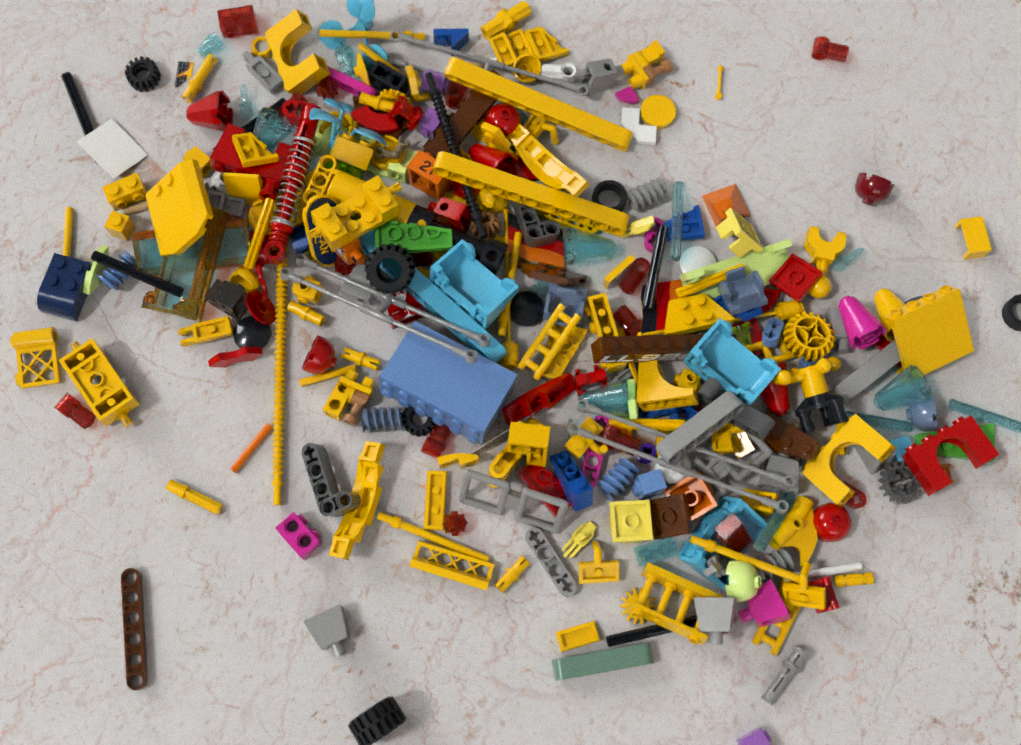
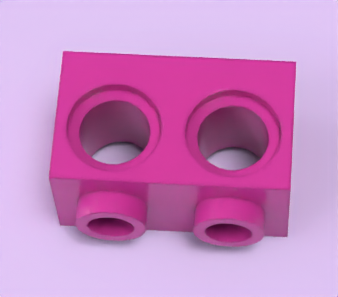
M292 512L275 529L300 558L305 560L322 545L319 541L321 536L314 528L311 531L306 526L308 521L301 513L297 516ZM292 523H298V529L295 532L289 531ZM310 537L311 544L308 547H303V539Z

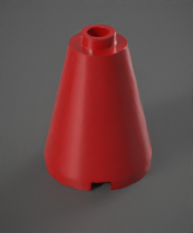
M478 143L471 146L468 151L474 162L515 175L517 172L515 165L516 163L518 164V159L512 153Z
M785 362L777 363L781 370H787ZM771 380L760 393V396L770 412L776 414V416L787 414V410L790 409L788 385H777Z

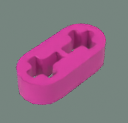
M654 217L657 228L663 225L661 219ZM653 227L645 232L644 247L651 253H653L654 247L651 246L650 242L652 237L656 238L657 228L653 232Z

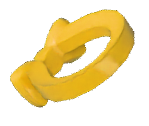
M260 36L255 38L251 44V54L254 57L258 55L259 57L269 59L272 52L269 46L264 52H258L255 48L259 41L267 42V37Z

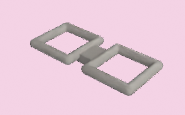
M745 432L763 451L749 463L751 466L758 467L772 455L773 451L763 440L757 439ZM712 443L708 447L711 451H713ZM695 457L691 461V469L698 467L705 476L718 481L730 473L736 481L740 482L752 472L745 468L738 472L731 463L715 458L708 465L700 457ZM666 483L667 488L665 490H667L675 484ZM714 485L718 489L714 493L718 501L727 494L728 489Z
M470 469L465 471L459 494L460 503L497 515H502L504 509L508 508L516 511L515 520L555 534L560 532L569 505L568 501L529 488H524L521 493L510 489L511 484L507 481ZM471 478L502 488L497 506L467 497ZM529 497L559 506L554 525L524 515Z

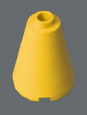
M880 289L875 293L873 299L879 320L887 330L884 337L887 341L892 342L895 339L891 322L883 319V316L890 313L892 309L901 308L906 304L890 289Z

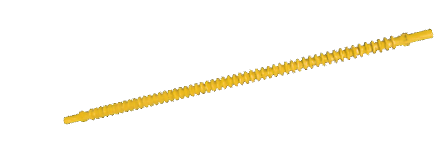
M287 258L282 264L276 265L278 267L276 268L278 272L276 273L278 277L276 278V282H278L276 287L278 288L275 291L278 293L275 295L277 297L275 300L277 302L275 305L277 308L275 310L277 313L275 315L277 318L275 320V323H277L275 325V328H277L275 330L277 334L275 339L277 340L274 343L277 345L274 347L276 349L274 352L276 355L274 357L276 360L274 362V365H276L274 367L276 371L274 373L276 376L274 381L276 383L273 384L276 387L273 390L276 392L273 395L276 399L273 400L275 403L273 405L275 408L273 411L275 414L273 416V419H275L273 421L275 425L273 430L275 432L272 433L275 436L272 439L275 441L272 444L275 447L272 449L274 452L272 455L274 458L272 460V463H274L272 466L274 469L272 471V474H274L272 486H274V506H281L282 486H284L282 481V474H284L282 471L284 468L282 465L284 463L282 452H284V449L282 447L285 444L282 441L285 439L282 436L285 433L282 431L285 429L283 427L285 424L283 421L285 418L283 416L285 413L283 410L285 408V405H283L285 394L283 392L286 390L283 387L286 384L283 382L286 379L283 376L286 373L283 371L286 370L284 367L286 365V362H284L286 359L284 356L286 354L284 351L286 349V346H284L286 344L284 340L286 339L284 335L286 330L284 329L287 326L284 324L287 322L285 320L287 317L285 314L287 312L285 309L287 307L285 304L287 302V299H285L287 297V294H285L287 292L285 288L287 284L285 282L287 281L280 278V270L288 266L285 263L288 261Z

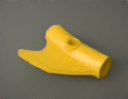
M797 496L787 515L767 535L766 539L769 545L776 550L783 547L797 548L800 553V566L803 567L804 563L808 562L813 554L818 537L813 524V502L806 497Z

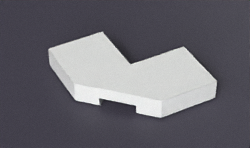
M622 107L620 126L633 132L632 139L637 144L655 145L657 126L639 125L640 109Z

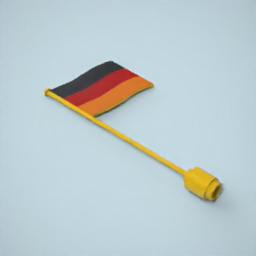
M504 209L505 244H508L505 254L507 278L509 254H512L515 232H521L516 215L511 214L508 209ZM560 229L558 240L555 243L535 248L528 247L522 236L519 258L536 263H547L554 267H564L563 229ZM509 322L507 324V340L501 344L506 349L507 354L500 360V364L508 370L516 369L519 363L518 344L511 340Z
M681 279L659 282L657 284L651 311L642 309L646 285H643L640 298L642 326L637 336L664 333L669 300L678 299L675 290L683 286ZM795 300L777 303L774 311L762 313V315L755 318L775 315L776 318L786 321L797 313L801 315L804 312V306L801 301L800 303ZM734 318V322L741 321L738 318Z

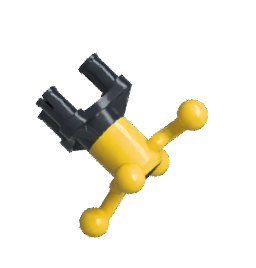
M831 356L828 359L821 358L817 361V364L802 369L791 368L789 371L781 370L772 379L773 383L777 385L800 383L805 399L794 412L796 417L799 418L804 433L815 431L810 413L816 409L820 411L824 427L849 421L843 405L845 403L843 396L829 391L824 373L836 371L840 368L841 361L835 356Z

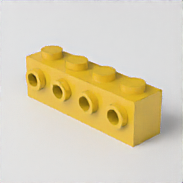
M606 293L587 297L584 311L585 315L590 317L591 323H589L591 334L595 335L596 340L604 336H619ZM627 362L600 363L601 369H605L606 374L625 370Z

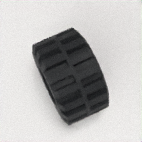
M394 243L383 244L369 255L365 267L366 279L370 281L371 287L374 286L376 288V291H383V294L391 293L392 295L402 292L410 285L415 274L416 265L412 254L408 253V249L402 248V245H394ZM393 258L400 263L402 272L398 278L388 279L381 274L379 265L383 259Z
M391 696L381 700L354 718L348 727L359 745H372L402 725L406 717L395 698Z

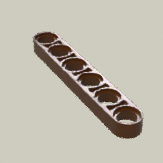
M128 568L121 574L126 683L131 690H142L148 683L142 575L140 571ZM130 572H135L137 576L133 583H128L126 580ZM136 592L138 599L135 603L130 604L127 600L128 595ZM136 612L139 615V620L137 623L131 624L128 620L131 613ZM134 633L140 635V641L136 645L130 643V636ZM134 654L141 656V662L137 666L131 663V657ZM135 675L142 677V684L138 687L132 684V679Z

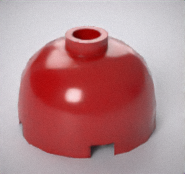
M501 103L491 107L486 115L485 122L500 128L506 137L512 134L518 125L521 124V117L515 107L510 104Z
M317 335L311 345L310 352L307 353L302 370L312 374H323L329 367L333 369L337 358L334 357V345L326 338Z
M826 503L813 510V524L817 531L818 539L828 543L838 542L848 535L852 520L845 507L839 506L836 503Z

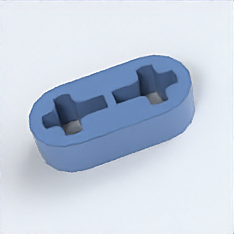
M772 318L767 321L762 333V344L764 346H778L784 329V322L781 319Z

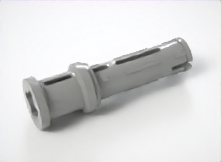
M794 646L789 658L783 661V668L761 698L770 705H773L792 676L800 672L799 668L810 656L799 647ZM782 678H784L783 681L781 682V684H780V685L778 686V688L776 689V691L773 692V690L775 689V687L777 686V684L780 682V680H781Z

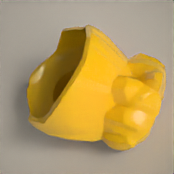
M482 190L475 196L480 210L485 212L491 210L492 214L503 212L509 203L508 199Z

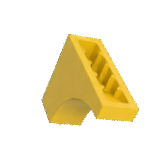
M657 360L639 363L636 403L643 412L699 405V397L694 388H680L665 381L663 369Z

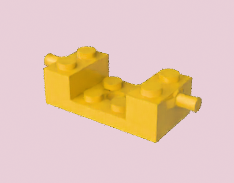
M377 175L361 184L362 192L331 208L326 203L311 211L312 221L316 227L307 231L308 236L312 239L321 234L332 252L399 216V205L393 198V194L402 190L401 185L397 182L387 187ZM353 214H359L361 216V218L356 221L352 220L350 217Z
M93 338L81 346L78 341L74 342V344L72 343L73 351L59 359V362L98 420L105 426H109L121 419L125 427L132 425L133 422L127 414L140 405V403L121 380L108 361L110 359L101 346ZM96 376H101V382L97 385H93V378Z

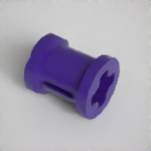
M650 443L642 444L638 450L640 452H649V455L654 457L656 455L655 447ZM636 455L640 463L648 464L651 462Z

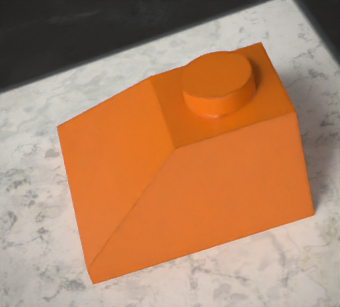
M736 184L702 196L716 227L727 219L725 212L729 208L735 210L743 218L750 217V213Z
M688 476L664 491L666 496L685 493L691 522L718 506L714 491L709 482L696 477L691 478Z

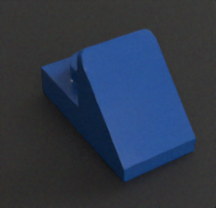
M469 28L433 29L434 44L440 46L451 45V49L459 51L469 42Z
M302 225L294 228L293 233L289 236L297 254L305 253L310 250L305 226Z

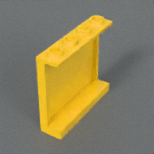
M950 285L942 286L938 291L927 293L918 300L909 301L905 306L892 309L890 313L883 316V319L891 322L902 368L897 370L898 377L906 381L915 380L974 351L961 291L958 288L951 287Z

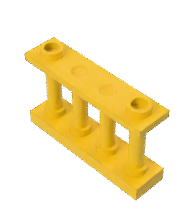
M647 562L641 573V576L645 577L646 582L637 603L632 601L627 611L631 612L636 618H644L686 637L693 644L703 645L708 639V635L700 631L698 619L694 629L683 624L690 602L694 600V597L722 598L723 596ZM654 583H659L665 588L657 611L645 607ZM673 591L683 596L675 620L664 616Z

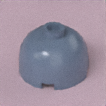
M932 392L915 396L910 402L909 409H906L907 421L911 420L913 426L920 431L931 432L938 430V421H935L937 414Z

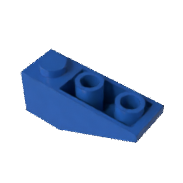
M568 450L551 455L550 461L564 494L574 511L593 506V488Z

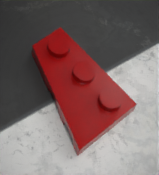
M526 465L517 473V476L529 489L568 501L558 477L553 475V472L542 466ZM541 501L556 518L559 506Z

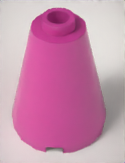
M845 296L840 300L838 308L852 350H855V347H858L859 350L865 349L879 341L878 337L881 334L885 336L887 332L885 326L856 297Z

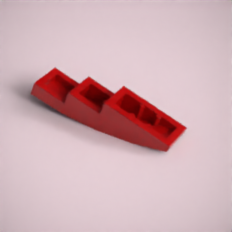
M568 372L549 380L501 408L506 424L510 426L511 422H518L525 416L532 417L543 408L550 409L576 390L571 373Z

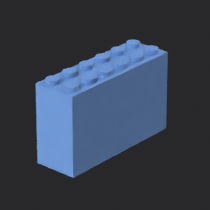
M414 321L411 326L452 346L456 345L467 351L470 350L417 321ZM408 331L380 374L379 384L380 392L384 397L397 400L405 408L412 407L418 415L431 417L435 424L439 426L444 425L456 435L461 434L466 437L470 443L482 446L500 415L501 408L505 406L511 396L518 374L478 354L475 363H467L465 358L452 353L451 350Z

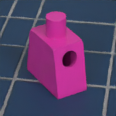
M768 580L761 588H758L756 595L746 601L748 607L738 612L743 623L755 619L758 627L791 619L772 580Z

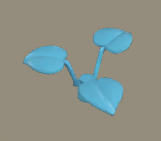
M347 0L348 12L351 16L358 17L356 24L348 30L369 31L373 27L372 19L375 16L374 0ZM335 20L326 21L319 27L321 30H343L341 23ZM318 29L317 36L319 40L328 48L339 50L345 45L346 38L319 37ZM365 38L364 44L367 46L368 38ZM371 44L368 47L388 62L387 54L380 45ZM362 52L361 56L365 68L370 71L376 62Z
M325 98L326 104L340 109L339 119L329 112L312 108L310 110V120L319 119L332 122V133L328 143V147L332 149L337 134H343L340 126L344 110L351 112L354 109L344 102ZM355 128L350 133L352 136L355 133H359L377 140L385 147L387 145L380 134L366 128Z

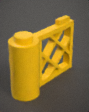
M55 327L14 332L10 337V344L12 348H15L18 373L15 374L16 385H20L21 389L61 383L57 352L58 334ZM51 350L52 358L46 363L40 357L45 351ZM23 354H31L35 357L28 366L23 363ZM38 360L45 364V367L39 374L31 369ZM50 368L54 371L55 379L46 380L42 376ZM29 371L37 376L32 383L25 384V376Z

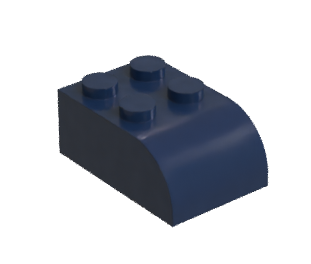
M54 253L38 291V309L43 313L77 322L88 295L83 293L86 271L91 270L92 264Z

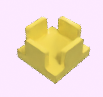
M729 208L725 212L727 219L716 227L720 238L725 240L728 236L732 237L733 235L739 238L729 246V249L739 258L751 250L758 254L763 250V247L753 226L735 210Z
M650 500L609 502L610 514L608 519L612 543L639 544L642 541L653 540Z

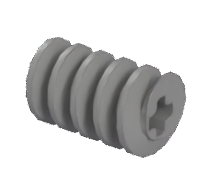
M657 177L656 180L653 179L649 183H643V186L638 185L636 188H631L630 191L626 190L627 200L630 206L635 211H638V205L641 208H645L644 202L650 206L652 204L651 199L657 203L658 196L661 200H664V194L667 193L666 184L661 177Z
M787 547L784 549L780 548L777 552L772 551L770 555L764 554L763 558L760 556L756 558L787 570L788 566L792 571L795 570L793 556ZM755 567L763 583L766 582L765 575L773 579L772 573Z

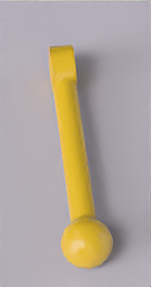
M722 65L717 67L719 73L717 93L715 94L716 100L722 98L721 80L722 72L724 71Z

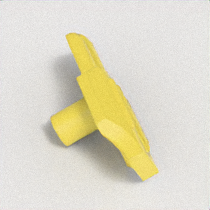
M654 216L645 217L628 224L627 233L624 236H620V238L633 234L643 236L645 232L655 225Z
M591 521L581 524L572 534V538L562 549L564 552L574 541L573 545L563 555L564 558L578 545L569 556V558L574 557L592 539L596 526Z

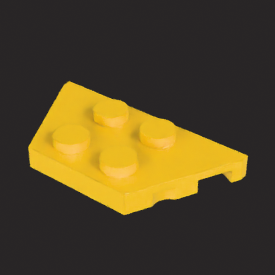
M705 293L669 300L664 335H683L710 329L719 318L733 324L734 317Z

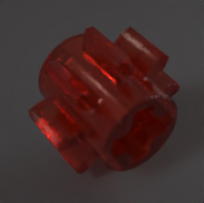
M331 78L322 79L319 84H316L318 89L316 90L318 97L322 96L323 101L325 98L333 99L335 95H338L337 82H332Z
M337 255L338 260L333 262L335 272L341 273L342 276L349 275L356 265L355 262L347 265Z
M451 511V515H444L445 519L442 525L446 529L445 533L452 532V536H458L459 532H465L464 528L468 524L464 518L465 514Z

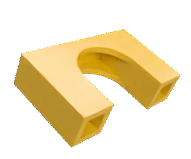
M295 9L267 30L265 35L267 37V44L273 53L272 57L278 66V73L284 82L285 90L299 97L328 76L330 72L325 59L314 53L300 64L293 66L291 53L295 43L313 30L307 14Z
M856 414L849 416V421L844 422L843 428L833 433L830 438L831 441L818 450V455L815 457L814 462H807L804 466L805 470L802 472L803 475L839 506H843L855 491L845 484L835 472L834 460L838 452L846 446L859 445L883 463L896 448Z

